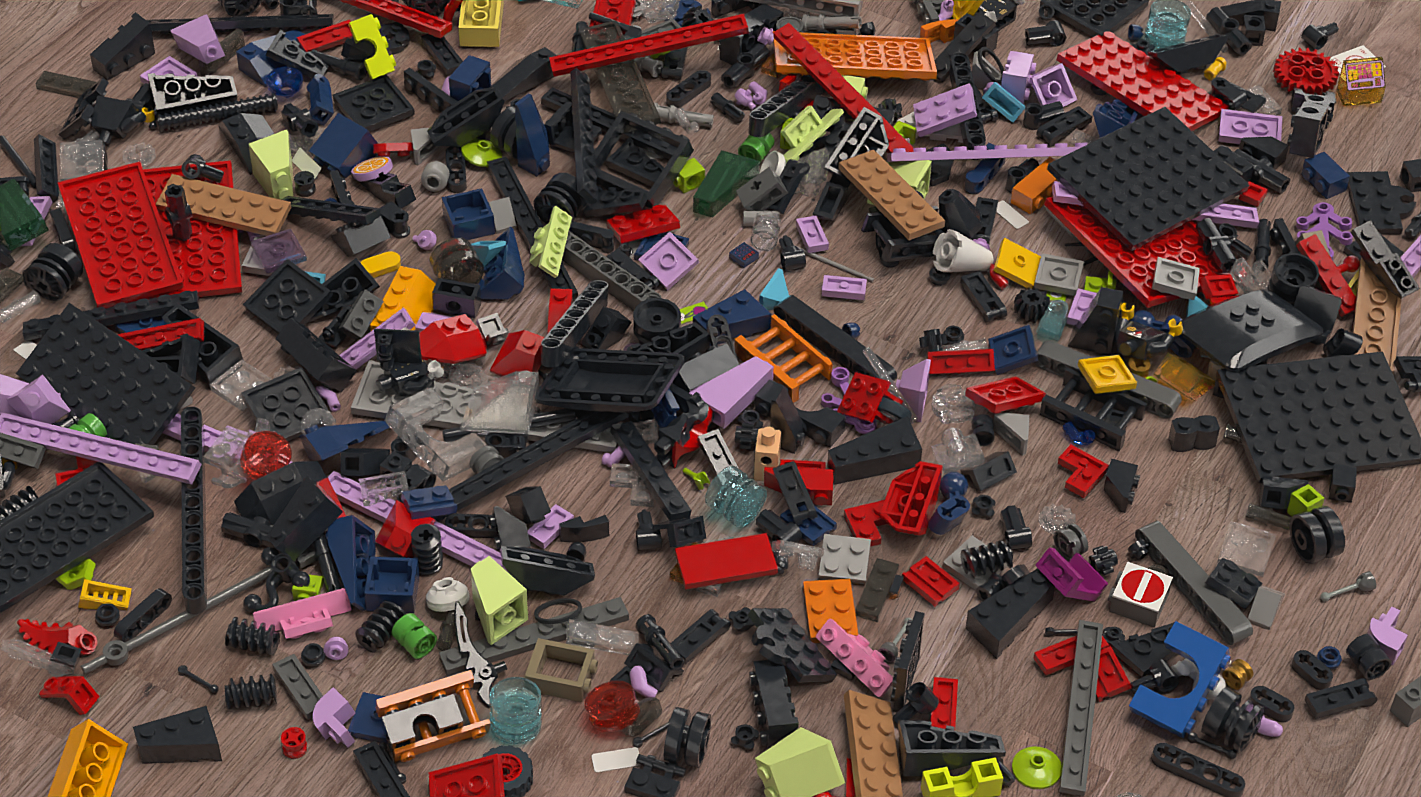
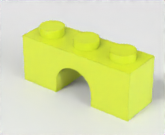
M370 14L349 22L348 25L356 43L369 41L375 47V55L364 61L370 79L373 80L394 72L396 62L393 55L389 56L386 48L389 45L385 36L381 37L378 29H381L378 18H374Z
M996 758L971 762L970 770L960 776H950L947 767L923 771L921 791L923 797H995L1001 795L1003 776Z

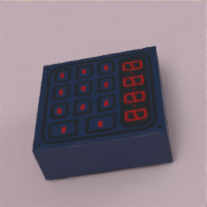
M743 242L729 252V258L745 268L759 258V252Z

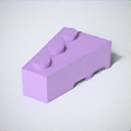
M1010 51L1007 64L1005 65L1006 71H1003L1001 87L1024 105V101L1029 100L1030 88L1028 87H1032L1030 77L1035 74L1036 63H1033L1034 54Z

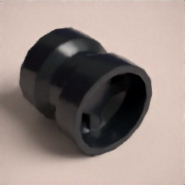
M985 414L975 416L971 421L973 430L972 441L978 446L990 445L995 439L993 418Z

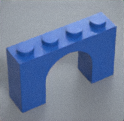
M1175 621L1164 644L1167 649L1190 660L1198 668L1199 680L1196 687L1184 697L1167 698L1140 684L1129 704L1131 712L1184 739L1186 733L1191 734L1196 725V720L1194 719L1198 711L1202 713L1208 703L1206 697L1210 690L1214 691L1220 680L1217 676L1221 669L1225 670L1228 667L1231 656H1229V647Z

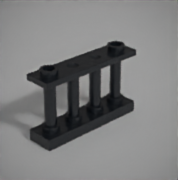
M931 206L936 212H938L939 208L937 206ZM882 212L867 213L861 228L863 233L876 231L886 244L882 254L885 262L936 256L933 254L935 242L939 235L944 233L940 228L933 231L935 235L925 234L911 240L901 238L899 230ZM893 229L900 239H892L886 230Z
M1067 367L1063 379L1064 388L1056 398L1047 394L1044 396L1041 402L1040 415L1120 452L1125 441L1126 431L1124 428L1133 417L1140 421L1144 419L1147 403L1121 391L1095 394L1083 374ZM1073 390L1084 395L1076 407L1064 403ZM1092 399L1104 404L1096 416L1084 412ZM1112 408L1125 412L1115 426L1103 421Z

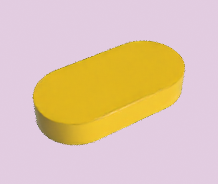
M389 251L366 258L360 263L375 278L399 269L401 259L398 253Z

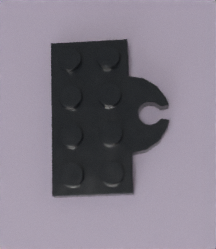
M1388 171L1347 172L1350 175L1348 190L1357 225L1360 226L1371 220L1381 235L1402 234L1403 226L1401 219L1411 216L1415 211L1416 202H1414V194L1401 186L1391 185Z
M786 608L751 609L748 616L757 627L752 636V643L754 646H758V644L763 645L759 651L762 656L774 663L786 665L798 682H833L837 674L831 667L830 662L819 652L817 645L809 639L805 630L799 626L789 610Z

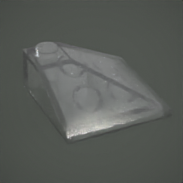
M515 371L474 387L460 430L528 434L537 406L535 395L540 387L538 372Z

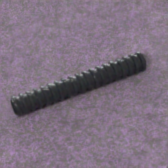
M271 93L270 96L265 94L264 97L259 95V98L253 96L252 99H249L247 97L246 100L242 98L240 101H227L226 104L221 102L220 105L215 103V106L209 104L208 107L204 105L202 108H189L188 111L186 109H183L182 112L177 110V113L171 111V114H167L166 112L164 115L158 114L157 120L159 129L163 132L164 129H177L179 126L183 128L184 125L189 127L190 124L195 126L196 123L201 125L202 122H215L217 119L221 121L222 118L225 120L240 113L259 114L260 111L265 113V110L271 112V109L277 111L278 102L276 94Z

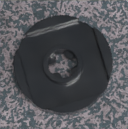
M394 22L380 25L381 29L378 30L381 37L385 36L392 55L401 53L406 45L409 46V32L403 27V24Z

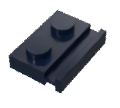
M670 388L667 389L658 405L651 409L660 428L667 427L677 417L676 411L680 409Z
M446 485L402 492L401 500L408 513H411L412 520L457 513V504H454V498Z
M805 505L798 507L799 512L806 510ZM817 507L815 509L818 518L812 520L808 518L803 520V523L797 525L802 532V539L812 547L824 539V534H829L832 530L835 531L837 529V523ZM789 509L780 515V518L786 523H794Z

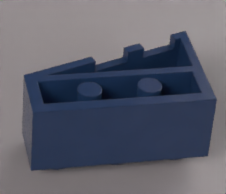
M745 289L693 316V323L696 322L707 331L706 325L709 318L713 315H722L727 320L731 338L739 337L740 335L748 338L751 337L752 333L761 331L766 333L771 329L772 314ZM714 321L712 327H716L718 331L717 336H714V338L720 336L719 329L722 326V324H718L717 321ZM719 341V342H717V345H718V344H723V343H726V342H725V341Z

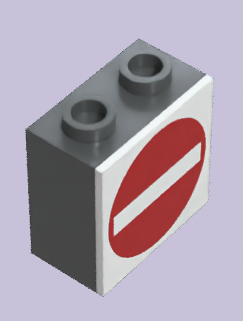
M1127 562L1124 571H1119L1117 575L1116 589L1112 588L1109 593L1108 601L1111 602L1109 612L1155 627L1169 596L1173 577Z

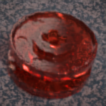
M272 431L256 432L246 441L241 452L240 464L243 471L250 478L257 480L290 464L292 450L283 436Z
M624 681L603 683L595 687L584 701L591 725L601 732L622 730L631 725L640 713V705L635 697L634 688Z

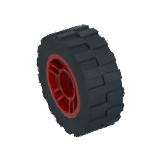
M511 745L493 747L490 751L485 752L483 757L497 753L502 757L503 774L507 773V775H503L505 797L525 796V793L529 792L530 786L533 784V765L528 754L523 752L521 748H515Z

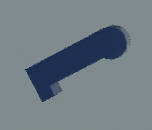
M316 74L307 85L311 101V108L308 111L314 121L325 126L334 114L331 86L325 76Z
M988 142L986 145L987 150H995L994 146L996 145ZM1006 158L982 159L974 170L967 172L965 190L971 194L980 193L1003 167Z

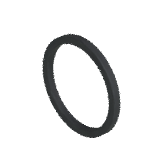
M982 47L978 50V61L982 70L992 82L1002 83L1004 68L999 58L989 48ZM982 51L989 53L998 64L1001 72L1000 80L995 79L986 69L982 60Z
M571 598L555 599L537 607L534 611V617L536 621L543 624L563 623L577 617L582 611V605L578 600ZM571 603L578 606L574 613L563 618L544 619L538 616L540 611L554 604Z

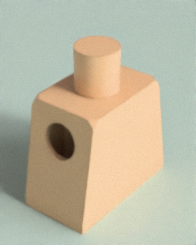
M772 427L758 429L754 464L755 481H764V467L779 466L781 451L780 430H775ZM764 457L771 458V463L764 464Z

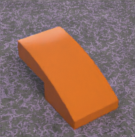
M959 19L941 20L921 26L920 38H929L930 43L939 39L944 43L954 39L955 22Z

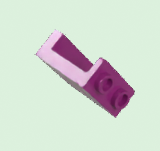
M1049 547L1035 565L1065 597L1095 602L1108 585V582L1077 553L1067 562L1054 548Z

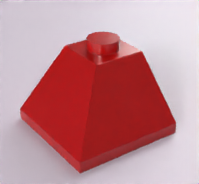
M526 330L509 333L490 372L530 386L541 366V342L545 337Z
M396 500L375 542L405 558H413L412 530L421 524L434 525L436 520L431 517L412 520L411 513H408L405 505Z

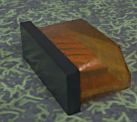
M895 575L889 591L890 599L898 598L904 576Z

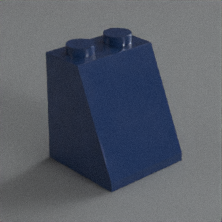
M337 113L310 148L309 152L314 157L313 160L320 167H328L327 170L329 172L338 170L341 176L347 178L352 174V168L357 164L378 155L373 153V145L378 144V142L367 129Z

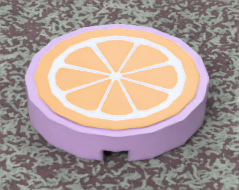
M375 157L357 164L352 168L351 173L357 181H369L379 177L381 172L387 174L392 169L393 164L389 157Z

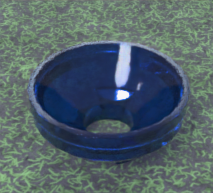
M281 67L267 75L266 84L270 92L289 98L302 88L303 76L295 68ZM284 87H289V88H291V89H288V90H281V89L284 88Z

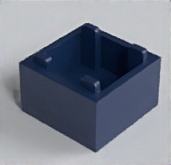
M468 55L449 77L450 96L459 101L475 90L489 88L491 86L490 62Z
M482 188L442 197L443 217L453 241L456 239L467 241L495 234L494 215Z
M370 556L364 593L367 612H374L384 601L395 603L405 613L415 612L420 578L418 558Z

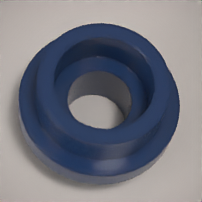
M1326 646L1317 654V658L1329 669H1336L1341 664L1340 652L1335 647Z

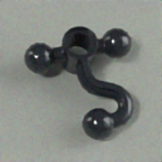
M267 547L261 553V560L264 564L271 565L273 569L266 580V592L269 602L266 605H262V600L258 595L249 594L243 600V606L246 611L251 613L275 607L279 602V596L276 591L279 585L283 582H292V585L296 587H308L310 576L308 573L300 571L288 554H279L277 549Z

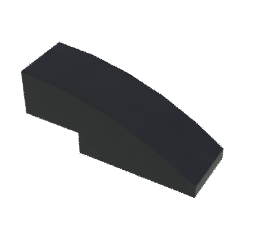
M381 172L376 179L359 181L375 197L384 203L392 201L401 209L416 200L411 185L399 182L395 174H384Z
M832 174L830 181L826 182L814 209L813 216L833 221L844 207L854 184L848 178H840Z

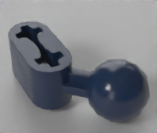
M1142 310L1135 312L1134 317L1129 319V322L1134 321L1169 333L1168 322L1171 319H1175L1177 325L1182 319L1176 315H1170L1164 322L1156 321L1152 313ZM1181 335L1174 336L1175 340L1169 348L1182 358L1191 357L1196 347Z
M948 472L941 478L939 489L943 497L948 500L937 507L928 521L930 530L935 534L943 535L958 526L970 509L969 501L963 497L967 493L968 482L964 475L959 472Z

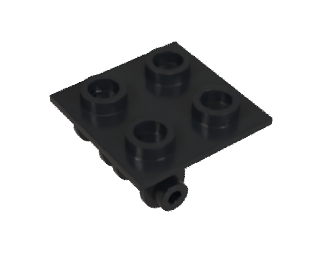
M374 328L377 361H380L381 369L386 372L390 371L394 366V362L422 364L419 331Z

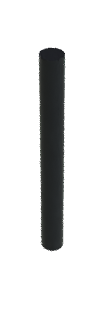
M1 135L0 145L23 175L29 178L33 188H36V176L5 136Z

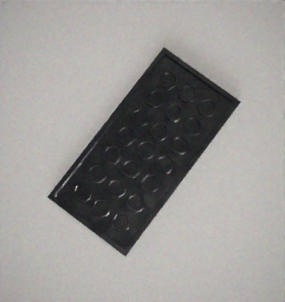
M68 303L16 372V375L28 383L43 375L54 390L61 394V398L71 410L70 412H73L79 419L88 413L95 415L106 428L107 435L105 437L147 448H152L195 390L192 384L71 303Z
M96 462L0 521V613L154 518L153 510L102 462Z

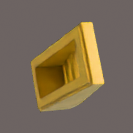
M84 579L78 608L98 609L100 605L110 603L117 607L118 610H128L132 588ZM98 594H102L103 598H99ZM108 595H113L112 600L108 599ZM118 595H123L122 602L117 601Z

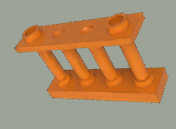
M775 314L771 316V329L758 338L748 341L740 335L734 339L736 356L743 362L756 356L774 366L773 381L788 388V394L793 403L799 400V386L821 373L828 380L831 379L833 367L831 360L823 356ZM776 336L783 341L782 344L766 354L757 349ZM790 348L798 354L781 366L775 365L771 361ZM805 360L813 366L795 379L786 374Z
M471 670L376 700V711L378 716L381 717L391 710L398 709L400 711L409 708L410 705L416 702L425 703L432 701L433 698L442 694L451 695L456 693L460 695L470 722L468 726L437 736H432L428 723H419L418 727L423 740L394 749V762L400 760L401 762H407L414 759L415 755L471 737L478 739L489 732L490 720H479L469 693L474 683Z

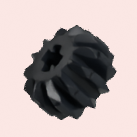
M700 6L692 7L683 15L681 26L687 27L713 21L714 19L711 18L712 14L707 12V8L702 10Z
M1028 287L1027 291L1021 289L1020 293L1016 294L1014 313L1018 314L1019 319L1025 318L1026 323L1029 320L1036 323L1037 320L1043 321L1045 316H1048L1050 312V297L1046 296L1045 291L1039 292L1038 288L1032 290Z

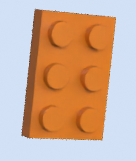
M851 580L803 581L810 640L813 643H821L816 638V634L828 619H833L848 634L857 636L858 628Z

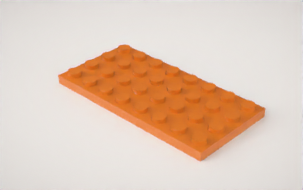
M799 32L841 75L860 76L862 78L876 76L883 79L899 77L904 80L919 78L924 81L936 79L937 76L929 38ZM775 39L773 40L776 72L784 75L790 73L810 75Z

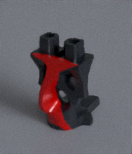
M673 383L669 388L680 408L679 411H676L680 416L672 420L667 427L659 428L658 441L654 443V449L657 452L656 458L664 470L669 465L675 469L681 455L698 449L700 447L697 442L698 436L706 434L708 426L714 420L712 409L702 400L700 393L695 392L692 395Z

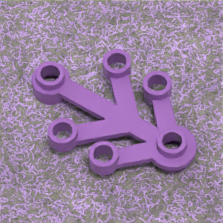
M1321 202L1314 205L1312 214L1307 217L1301 216L1297 218L1296 227L1299 230H1306L1311 223L1319 220V223L1310 230L1299 231L1297 239L1303 233L1322 230L1331 259L1333 260L1334 251L1329 246V234L1338 239L1341 244L1350 245L1353 236L1347 230L1352 228V219L1349 217L1341 218L1334 213L1332 205ZM1328 220H1331L1332 222L1339 225V228L1344 231L1341 232L1340 230L1329 224Z
M837 367L832 370L831 381L836 387H840L844 395L849 386V371L844 367ZM825 393L821 397V405L828 408L833 406L839 407L842 399L834 397L831 393ZM846 416L845 422L854 425L859 433L867 434L877 428L875 418L871 423Z

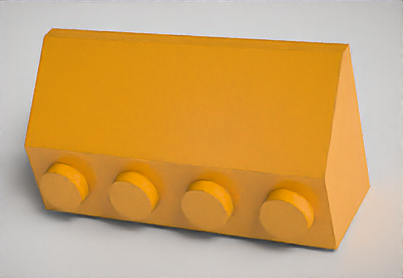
M400 266L383 298V304L370 324V331L374 330V328L385 322L403 307L408 311L415 325L422 312L433 313L432 292L436 283L421 270Z
M90 719L72 728L48 797H111L128 743Z

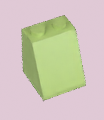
M284 130L249 143L253 175L268 196L280 200L287 196H293V167L288 131Z
M932 161L887 162L914 190L922 193L925 199L929 192ZM867 199V203L874 205L869 199Z
M488 556L484 560L478 561L470 569L473 600L487 641L492 645L528 620L527 589Z
M802 727L755 758L758 767L757 773L765 786L764 793L766 797H812L845 783L831 741Z

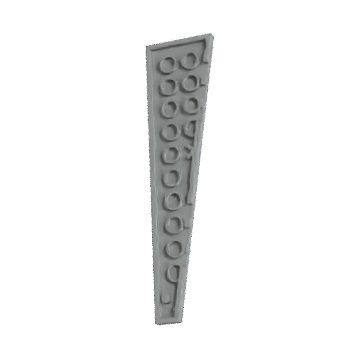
M369 360L351 406V414L450 429L543 413L538 407L531 406L527 408L520 406L517 401L461 387L450 382L443 384L434 381V387L427 389L423 394H412L404 397H399L392 388L381 392L376 381L384 377V370L381 369L379 362ZM573 421L518 431L525 432L528 440L538 441ZM608 428L575 447L612 453L617 448L618 443L610 432L611 428Z

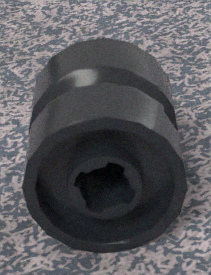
M1363 634L1357 637L1346 649L1347 655L1355 665H1358L1357 668L1366 680L1380 677L1392 664L1391 659L1383 649H1380V645L1371 634Z

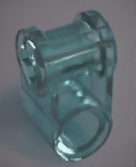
M1054 300L1049 304L1039 322L1037 335L1055 341L1060 340L1067 323L1068 304L1065 301Z

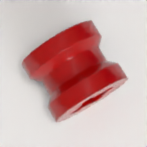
M290 727L282 732L281 744L284 755L291 759H298L305 755L307 752L305 732L298 727Z

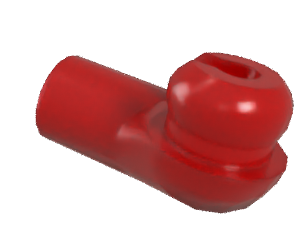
M995 263L991 264L989 268L991 279L1001 290L1006 288L1009 282L1004 276L993 271Z

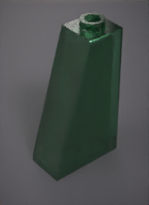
M721 150L693 196V212L713 218L738 196L736 190L759 174L760 161Z
M15 179L0 186L1 233L11 251L49 231L42 215Z

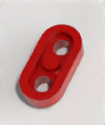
M412 142L373 145V153L378 154V157H389L390 153H397L399 157L410 156V152H413Z

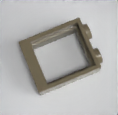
M538 638L525 673V691L582 702L585 693H589L591 689V674H596L598 660L595 659V649ZM547 658L582 664L578 681L543 675L542 671Z

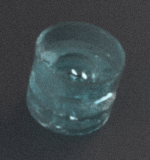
M1178 0L1154 1L1149 11L1145 39L1157 48L1184 43L1187 27L1191 19V9L1185 3Z
M729 466L718 473L711 482L705 496V503L716 513L723 515L727 521H731L734 526L741 528L748 525L759 514L765 503L767 490L754 479H750L746 473L736 466Z
M521 677L506 678L495 684L489 694L490 727L494 736L502 742L510 744H522L534 739L542 727V698L538 686L529 679Z

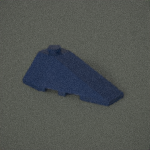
M298 29L285 32V37L291 42L293 40L296 41L297 37L305 35ZM277 35L250 42L236 51L239 70L264 87L280 79L287 67L265 56Z
M528 93L515 103L518 167L537 177L549 168L550 152L547 130L532 95Z
M1118 99L1113 100L1111 104L1109 102H1105L1104 105L1097 104L1093 111V117L1099 137L1102 138L1134 122L1138 112Z
M509 227L495 240L505 241L506 246L483 268L485 276L477 282L481 289V299H509L514 294L518 295L524 288L525 274L512 227Z
M387 420L318 427L315 424L305 428V433L299 437L309 460L318 461L348 449L350 445L364 441V436H373L395 425L396 421Z
M354 515L337 518L328 527L326 539L350 603L361 611H365L364 593L370 556L375 557L376 554L375 531Z

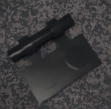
M1397 356L1393 363L1402 379H1410V381L1405 382V389L1421 392V356Z
M638 754L636 764L643 765L644 768L642 770L633 767L624 786V792L638 797H676L680 789V781L673 778L675 775L684 778L686 768L678 766V763L669 761L667 763L657 760V757L653 755L644 756ZM653 769H656L666 773L664 776H661L652 772Z

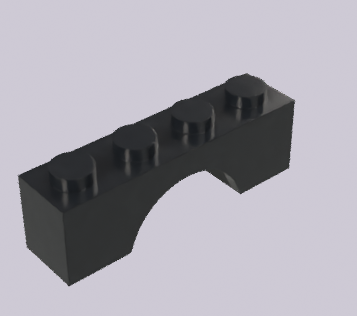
M770 379L755 395V411L771 418V399L780 384ZM828 407L818 411H803L796 408L804 423L803 433H806L807 437L831 448L845 431L846 416Z

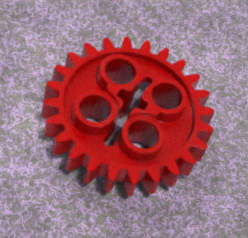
M1292 48L1290 53L1284 51V55H1279V58L1275 61L1273 72L1274 78H1277L1276 82L1282 83V88L1288 87V92L1294 88H1300L1305 94L1314 95V93L1321 95L1322 91L1326 93L1329 89L1333 90L1334 85L1337 84L1339 67L1335 66V61H1330V56L1324 57V52L1317 54L1316 49L1310 52L1309 48L1306 51H1303L1301 48L1295 51Z

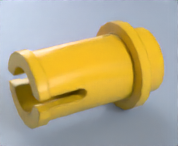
M1217 57L1204 71L1205 78L1212 81L1219 72L1224 71L1227 64L1226 60L1222 57Z

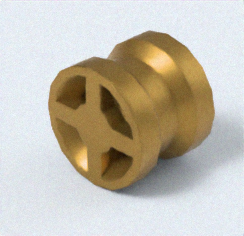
M1134 357L1129 359L1128 369L1131 373L1143 378L1149 376L1151 365L1148 359L1140 360Z
M1236 659L1232 662L1231 667L1226 668L1222 673L1225 683L1235 690L1241 689L1245 682L1251 680L1254 675L1251 666L1241 659Z

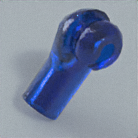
M1068 422L1062 427L1074 444L1088 446L1095 439V433L1092 430L1078 432L1072 422Z

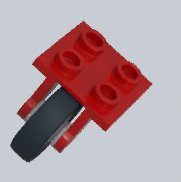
M855 372L837 410L842 415L871 423L874 418L884 424H890L907 416L910 420L912 416L911 411L902 405L903 400L887 391L891 384L890 381Z

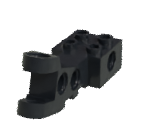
M1300 88L1293 89L1291 110L1296 112V114L1292 116L1290 126L1293 127V132L1289 134L1287 146H1290V154L1309 158L1315 157L1322 145L1325 129L1328 128L1329 122L1333 120V111L1336 104L1335 92L1326 91L1322 96L1305 94Z

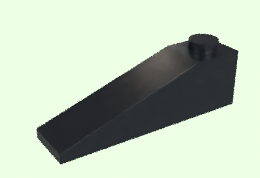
M546 47L515 61L489 88L496 86L504 101H507L553 78L549 57L558 55Z
M355 258L322 283L332 292L333 296L307 323L336 312L343 306L353 305L360 292L366 289L373 293L380 285L359 260Z
M923 720L899 721L898 724L899 760L903 776H922L923 771L947 767L950 771L969 766L971 762L991 758L997 759L1006 755L1002 737L973 730L963 733L955 731L953 726L947 725L946 729L933 727L931 726L932 722Z

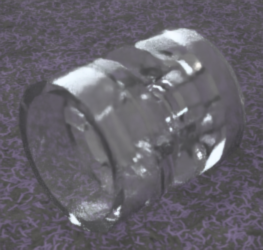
M761 211L754 217L750 242L756 249L769 251L776 247L781 227V219L776 213Z

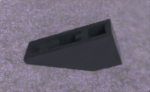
M1250 0L1221 6L1220 9L1228 18L1237 20L1240 26H1242L1244 15L1264 16L1265 30L1276 31L1282 1Z
M780 384L771 399L770 427L781 431V450L795 454L798 446H802L805 441L806 433H803L804 423L785 386Z

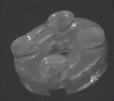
M642 0L640 3V10L648 23L673 19L676 17V11L679 8V0Z
M944 385L937 389L935 395L933 394L932 411L943 424L961 423L972 420L977 404L965 396L966 390L961 389V385ZM950 402H954L955 404L959 405H951Z

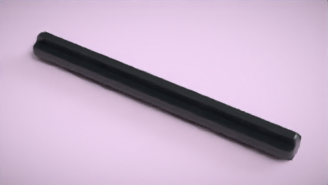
M561 409L445 429L442 431L444 442L449 443L483 437L492 431H518L576 420V411L573 409Z

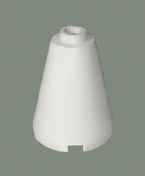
M949 229L947 233H941L935 242L933 254L936 255V261H933L936 269L941 272L986 271L993 264L994 259L990 250L955 230Z

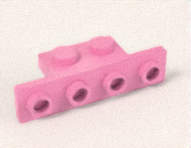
M345 588L254 612L253 618L257 622V628L260 627L262 622L266 624V630L269 629L271 624H274L275 631L282 630L286 639H296L306 633L322 632L328 627H332L331 616L351 611V605Z
M828 619L816 634V638L877 697L882 698L891 687L893 676L887 672L890 666L884 662L886 658L877 650L873 651L868 646L870 644L869 641L863 636L848 634L833 619Z

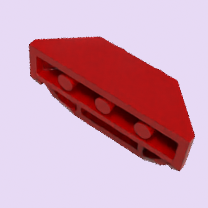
M466 314L433 321L419 333L422 360L431 359L437 362L456 364L484 357L487 354L486 341L483 335Z
M920 461L915 464V467L906 470L894 478L883 503L880 517L895 531L914 535L926 534L928 521L932 517L938 499L943 465Z

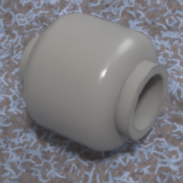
M438 161L428 163L421 175V182L424 188L432 192L443 190L448 183L450 174L447 166Z

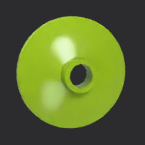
M475 138L461 148L463 157L470 163L480 167H487V161L502 158L501 150L485 139Z
M1037 746L1027 747L1020 750L1013 758L1012 772L1015 778L1026 787L1046 789L1056 784L1061 777L1062 764L1060 759L1046 748Z

